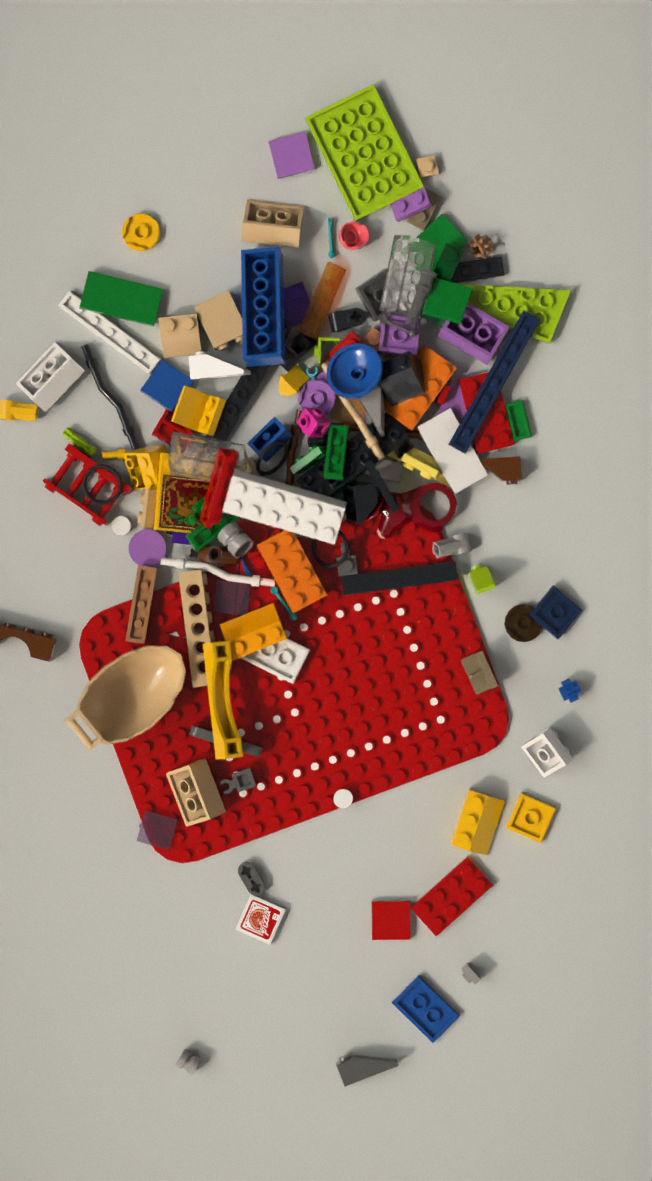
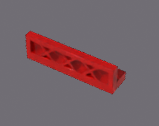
M218 449L200 515V520L205 528H211L213 523L220 524L222 511L239 456L237 450Z

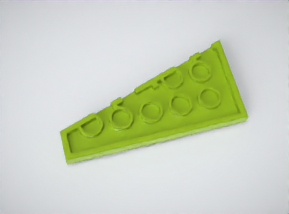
M460 284L472 288L468 303L509 326V329L514 328L523 310L540 319L531 337L547 344L551 342L571 291Z

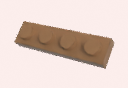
M138 565L125 641L145 644L158 568Z

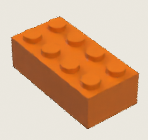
M283 530L257 544L293 613L327 596L294 532Z

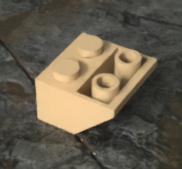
M145 489V493H141L140 504L143 505V511L139 512L138 523L141 524L142 528L154 529L157 490Z

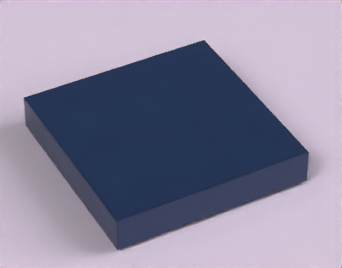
M552 585L528 615L554 638L559 639L582 609Z

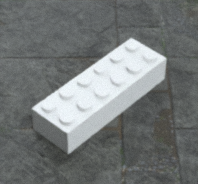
M235 469L222 512L335 544L347 502Z

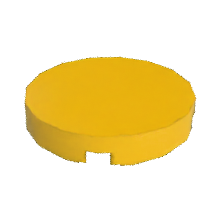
M137 213L126 219L122 227V236L129 248L144 252L152 249L160 239V228L152 216L145 213Z

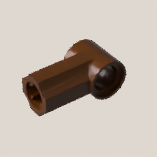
M206 545L198 552L199 559L205 563L237 564L239 558H235L228 551V547Z

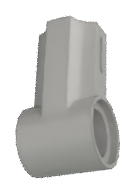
M467 532L451 536L449 539L433 542L432 547L436 558L472 551Z

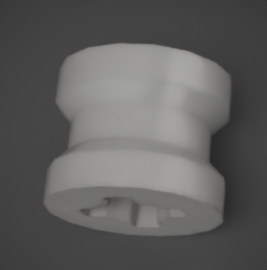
M189 545L185 551L186 559L201 562L198 552L195 551L192 545Z

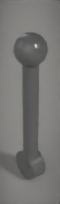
M385 315L379 318L380 323L394 326L408 333L411 337H415L417 334L413 329L409 330L388 320Z

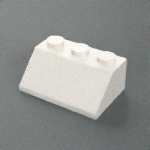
M54 342L17 381L16 385L43 411L47 412L68 388L80 378L85 370Z

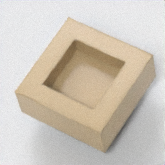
M435 155L416 159L420 179L439 175Z

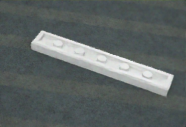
M69 290L58 306L151 375L161 359L102 314L79 309L81 299Z

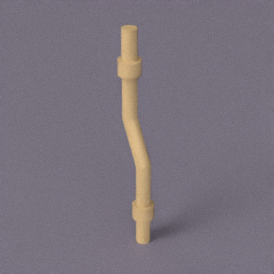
M325 362L321 367L327 375L328 362ZM340 397L366 438L365 442L369 449L373 450L378 461L385 458L378 446L377 438L371 434L350 399Z

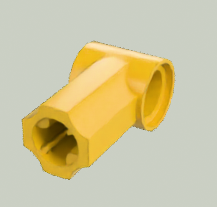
M0 400L1 420L36 421L38 405L17 403V401Z

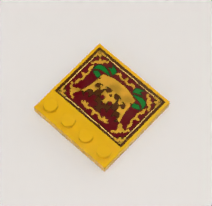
M160 453L154 530L189 533L201 524L199 520L195 525L188 526L184 519L194 512L191 506L206 496L216 458Z

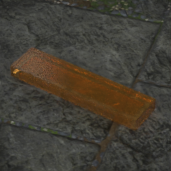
M327 262L298 332L314 340L318 339L346 269L332 262Z

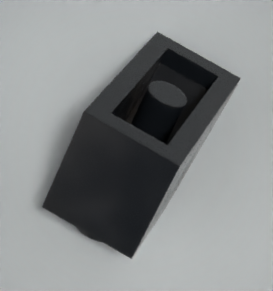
M305 329L302 330L285 345L286 364L280 365L289 372L307 355L318 341Z

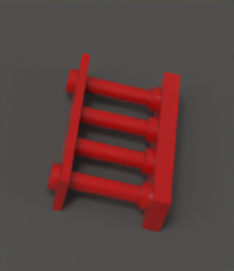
M68 444L64 449L68 452L67 458L51 481L43 479V482L46 484L45 488L53 494L57 491L93 516L91 520L97 525L101 526L104 524L107 526L109 522L104 520L117 499L110 504H105L99 513L96 514L88 508L92 503L88 497L82 503L73 498V495L83 482L85 473L91 467L99 464L71 444ZM80 460L84 463L83 469L67 492H64L57 485L72 463ZM104 468L94 470L100 475L98 476V481L89 492L90 495L95 498L104 484L110 481L115 485L114 491L109 497L111 499L118 491L117 477ZM122 481L121 494L123 495L124 492L130 494L133 488Z

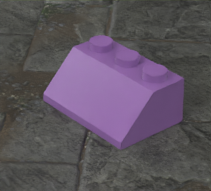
M468 303L461 324L446 320L438 337L488 365L507 333L509 326Z

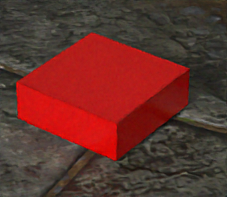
M444 385L436 396L434 403L439 405L445 403L451 389L450 386Z

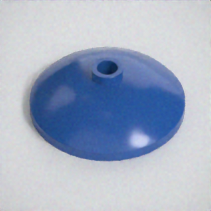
M350 344L341 348L333 355L327 367L329 386L337 395L346 399H357L366 396L376 388L382 377L383 365L381 358L373 348L365 344Z

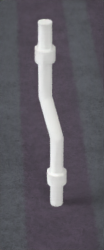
M177 557V559L161 558V565L176 566L177 569L192 568L206 570L231 582L247 583L259 587V585L275 587V579L260 578L259 575L244 576L230 574L209 563L189 561Z

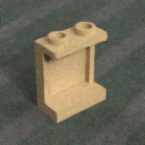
M229 291L194 307L214 350L219 349V351L230 347L229 343L235 340L237 343L243 341L242 317Z

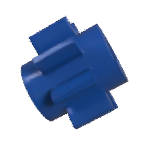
M570 679L562 681V687L558 689L563 700L569 699L570 703L578 700V695L582 692L577 681L571 682Z

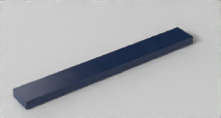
M523 310L448 443L449 446L464 454L467 452L540 319Z

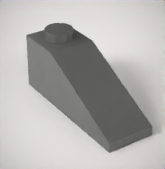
M349 1054L340 1057L339 1061L336 1062L344 1086L399 1066L397 1059L359 1055L350 1056Z

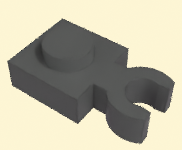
M250 768L233 773V780L223 779L220 782L221 784L228 783L230 786L228 790L224 791V794H229L233 788H237V791L241 792L257 786Z

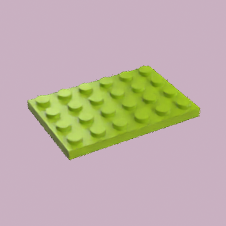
M374 84L305 117V121L355 221L424 188Z

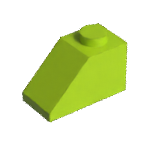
M482 564L471 567L472 571L468 574L476 594L496 588L487 566L483 567Z

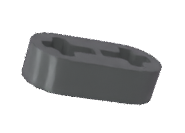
M250 862L241 863L238 868V874L248 892L253 896L261 895L265 890V884L255 866ZM243 866L251 867V878L246 873L242 874ZM254 879L256 884H261L259 892L256 890L252 891L253 884L251 880Z

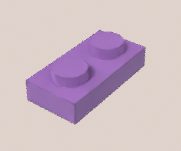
M422 188L391 204L396 221L401 222L432 207V203L427 189Z

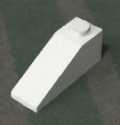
M206 351L195 352L196 356H189L190 379L192 380L251 375L250 370L214 355H207Z

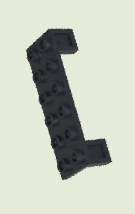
M385 413V435L383 437L380 436L373 423L367 426L371 434L377 438L378 446L384 456L394 451L396 456L400 458L404 453L406 454L414 448L409 436L388 413ZM360 431L347 441L343 480L324 479L326 459L324 458L300 476L296 482L304 490L333 498L334 494L367 470L363 460L370 458L376 464L378 459L373 450L367 446L366 438Z

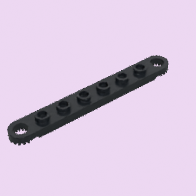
M285 319V324L287 326V330L285 332L286 341L287 337L291 332V325ZM271 365L246 367V369L251 371V375H242L225 402L214 436L205 435L202 445L207 452H218V449L223 446ZM210 438L217 440L218 444L214 449H210L207 445Z

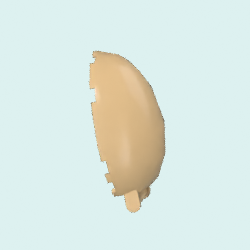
M145 646L123 654L104 666L88 682L78 701L77 710L70 714L64 722L69 724L83 741L87 751L94 748L100 742L102 744H114L127 741L150 729L171 708L179 691L182 690L186 670L181 654L168 646ZM80 716L97 738L92 741L75 718Z

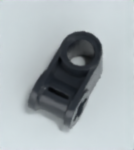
M359 308L327 314L332 333L360 326L365 321V314ZM355 312H357L358 315H362V317L359 318V322H356L354 319L351 320V317L354 316Z

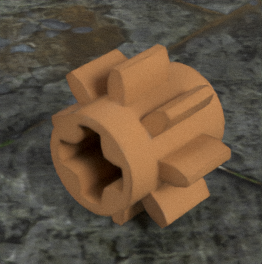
M478 234L469 242L472 245L470 251L477 258L482 256L485 259L494 250L492 248L493 241L487 235L481 237Z

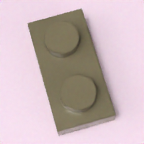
M429 189L427 191L432 207L409 217L407 223L422 231L425 230L442 199V196Z

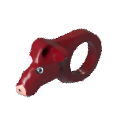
M440 483L424 484L403 493L390 492L399 510L393 513L384 499L377 534L381 539H388L392 537L396 530L409 522H413L427 531H442V526L450 522L455 514L457 499L451 489ZM434 490L445 494L450 505L447 515L435 521L424 517L419 506L423 495Z

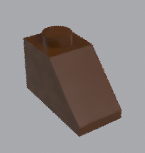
M520 456L481 460L482 465L501 482L506 481V485L518 484V480H522Z

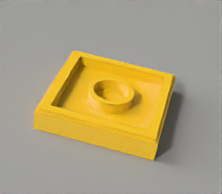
M520 793L506 828L542 843L556 807Z

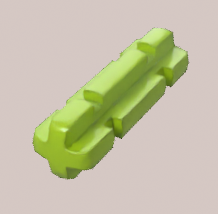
M68 427L62 435L65 438L70 439V442L82 451L84 450V453L92 457L97 451L77 433L75 434L71 428Z

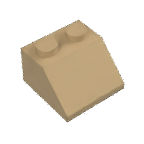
M197 314L159 318L164 358L196 355L195 352H202Z

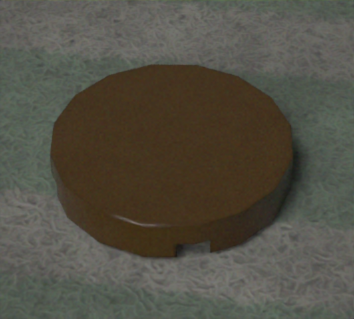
M527 604L516 605L506 614L504 626L512 639L519 642H528L535 639L541 632L542 626L528 615L534 608L533 606Z

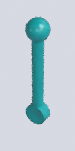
M328 218L330 246L328 256L334 258L336 253L333 249L332 218Z
M272 587L271 593L277 596L290 614V619L296 620L297 614L293 613L278 593V588Z

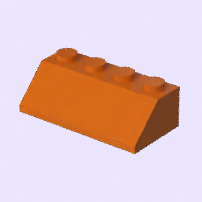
M425 345L417 353V357L421 360L425 393L394 406L390 405L387 397L385 398V412L411 431L457 369Z

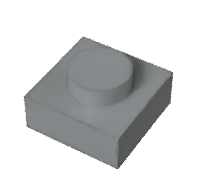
M467 963L461 968L464 972L462 976L468 983L473 982L476 985L481 980L480 976Z

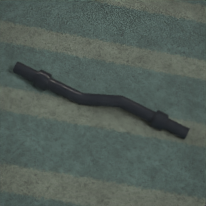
M88 344L81 346L87 360L85 363L87 368L91 370L98 390L117 410L123 425L122 431L124 436H127L132 450L139 448L134 435L135 430L133 425L129 423L122 403L103 383L97 368L98 362L96 357H93Z

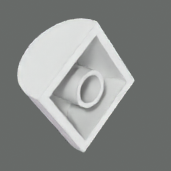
M550 727L538 733L522 746V749L543 777L562 768L573 759L569 754V749L560 742L557 733Z

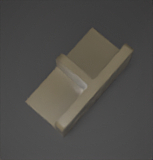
M482 650L461 660L476 694L498 686Z

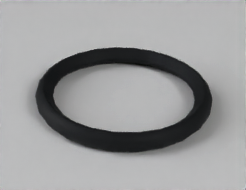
M276 441L268 445L257 459V472L264 476L276 472L287 459L288 445L284 441ZM276 445H283L285 453L278 465L270 471H262L260 463L267 451Z
M104 464L95 465L84 475L83 490L86 496L94 503L110 504L121 494L122 479L113 467ZM100 468L110 470L118 479L117 493L114 497L105 501L95 499L87 490L88 476L92 471Z
M340 530L338 534L344 541L345 551L342 558L333 564H327L319 559L315 549L317 539L313 538L312 554L320 565L327 568L337 567L347 558L349 544L346 536Z

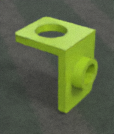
M318 337V345H314V356L318 357V365H321V342L340 343L341 338Z

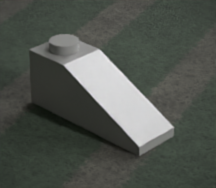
M378 383L372 392L358 399L378 433L383 437L385 435V398L382 393L383 389L380 383Z

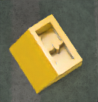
M152 445L123 453L133 489L157 490L160 453H167L165 445Z

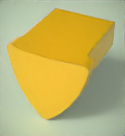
M296 365L287 374L280 376L279 392L284 396L294 395L300 391V388L310 378Z

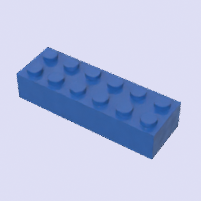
M279 247L241 250L243 360L247 367L286 364L283 254Z

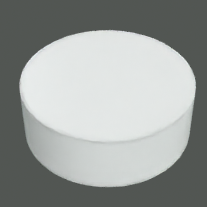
M116 517L112 522V530L117 535H126L131 530V522L126 517Z
M340 789L334 794V803L337 807L347 808L352 804L353 796L349 790Z

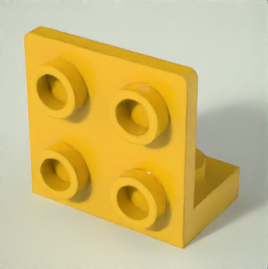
M183 386L172 422L201 434L214 436L226 400L210 396L188 386Z

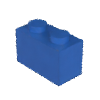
M274 416L247 444L259 456L271 443L276 441L287 443L294 435ZM283 445L272 447L262 459L268 462Z

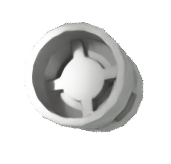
M236 522L227 524L217 536V539L224 546L228 547V551L235 558L244 556L252 548L254 542L246 533H243V530Z

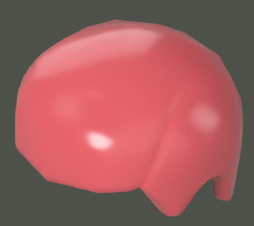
M352 221L341 227L338 238L344 248L354 251L361 249L369 241L370 233L366 225Z

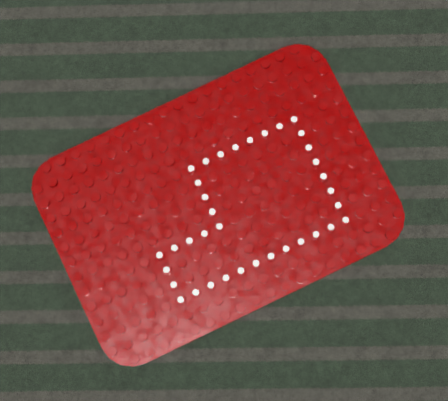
M419 504L423 516L435 521L434 515ZM381 511L376 517L371 518L362 525L347 523V520L341 521L339 530L344 533L348 540L350 555H356L358 574L453 562L451 555L436 558L433 554V542L445 539L442 531H427L415 523L409 522L396 530L392 537L381 539L377 534ZM337 534L335 544L317 539L315 549L321 561L327 564L337 562L336 557L342 556L341 543H344L342 537ZM308 536L298 537L297 539L327 596L295 612L297 619L291 620L290 614L277 596L271 593V586L259 585V587L250 584L240 616L274 603L287 638L310 649L294 683L292 684L241 658L232 659L230 667L229 693L237 730L241 740L263 747L261 757L242 752L243 757L216 759L213 742L189 735L192 725L213 730L208 686L193 687L187 638H183L186 637L180 582L154 591L145 644L125 641L132 600L105 609L93 616L83 628L79 642L81 660L89 681L110 662L127 652L145 646H168L181 654L186 672L183 687L171 708L147 731L127 741L113 744L147 838L155 851L169 861L182 864L199 861L339 809L334 803V794L340 789L349 790L353 796L352 803L479 757L496 748L506 735L509 723L507 705L459 576L456 581L343 595L342 580L338 574V566L327 568L320 565L312 554L313 538ZM262 554L243 558L253 575H259L260 578L274 579ZM239 560L237 564H226L218 568L230 574L238 575ZM207 571L204 573L207 575L208 585H204L205 593L209 592L210 604H207V611H211L212 623L209 625L210 631H214L215 642H222L225 639L220 624L234 618L237 582L227 581ZM275 580V587L278 588V593L281 595V597L283 598V600H284V601L286 602V604L288 605V603H287V601H286L284 595L282 594V592H281V590H280V588H279V586H278V584H277V582H276V580ZM196 584L192 585L189 589L190 594L193 596L198 595L200 592L199 586ZM198 603L194 604L192 612L195 615H199L202 612V606ZM202 623L195 625L197 630L202 631L205 629ZM174 632H177V634H178L179 636H174V635H170V634H171V633H174ZM199 642L197 644V650L200 653H204V642ZM482 650L498 686L476 694L461 660ZM205 661L199 664L202 672H206ZM206 758L226 812L212 819L186 827L166 773ZM247 768L251 769L257 786L238 792L237 788H233L232 792L224 794V791L228 790L230 786L228 783L221 784L220 782L223 779L233 780V773Z

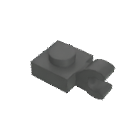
M341 543L342 556L345 551L344 543ZM348 551L347 558L338 566L339 576L358 574L356 555H350ZM342 556L336 557L337 562L342 558Z

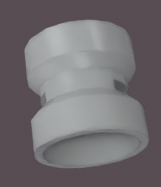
M184 1049L175 1066L186 1069L187 1073L192 1075L201 1058L197 1055H191L190 1051Z

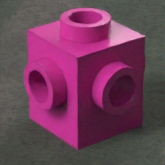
M305 408L296 422L302 432L309 438H322L331 424L320 408Z

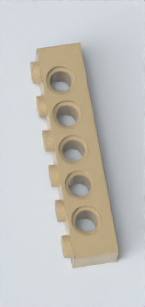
M202 570L179 572L193 687L207 686L206 672H202L199 668L200 662L205 661L204 653H200L197 650L199 642H215L214 631H210L209 623H212L211 611H207V604H210L209 592L205 593L204 585H208L207 575ZM194 584L200 588V592L196 596L191 595L189 591L190 587ZM197 603L202 606V612L199 615H195L192 612V606ZM197 623H202L205 626L202 634H198L194 630V626Z

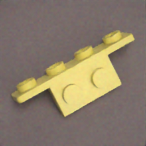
M412 448L400 458L396 456L394 451L388 454L391 458L403 463L404 468L410 471L415 469L420 472L421 477L427 480L432 478L450 488L432 456L416 448Z

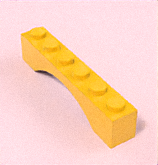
M230 641L203 644L215 756L216 759L243 757L241 737L233 718L230 702L229 675L232 662Z

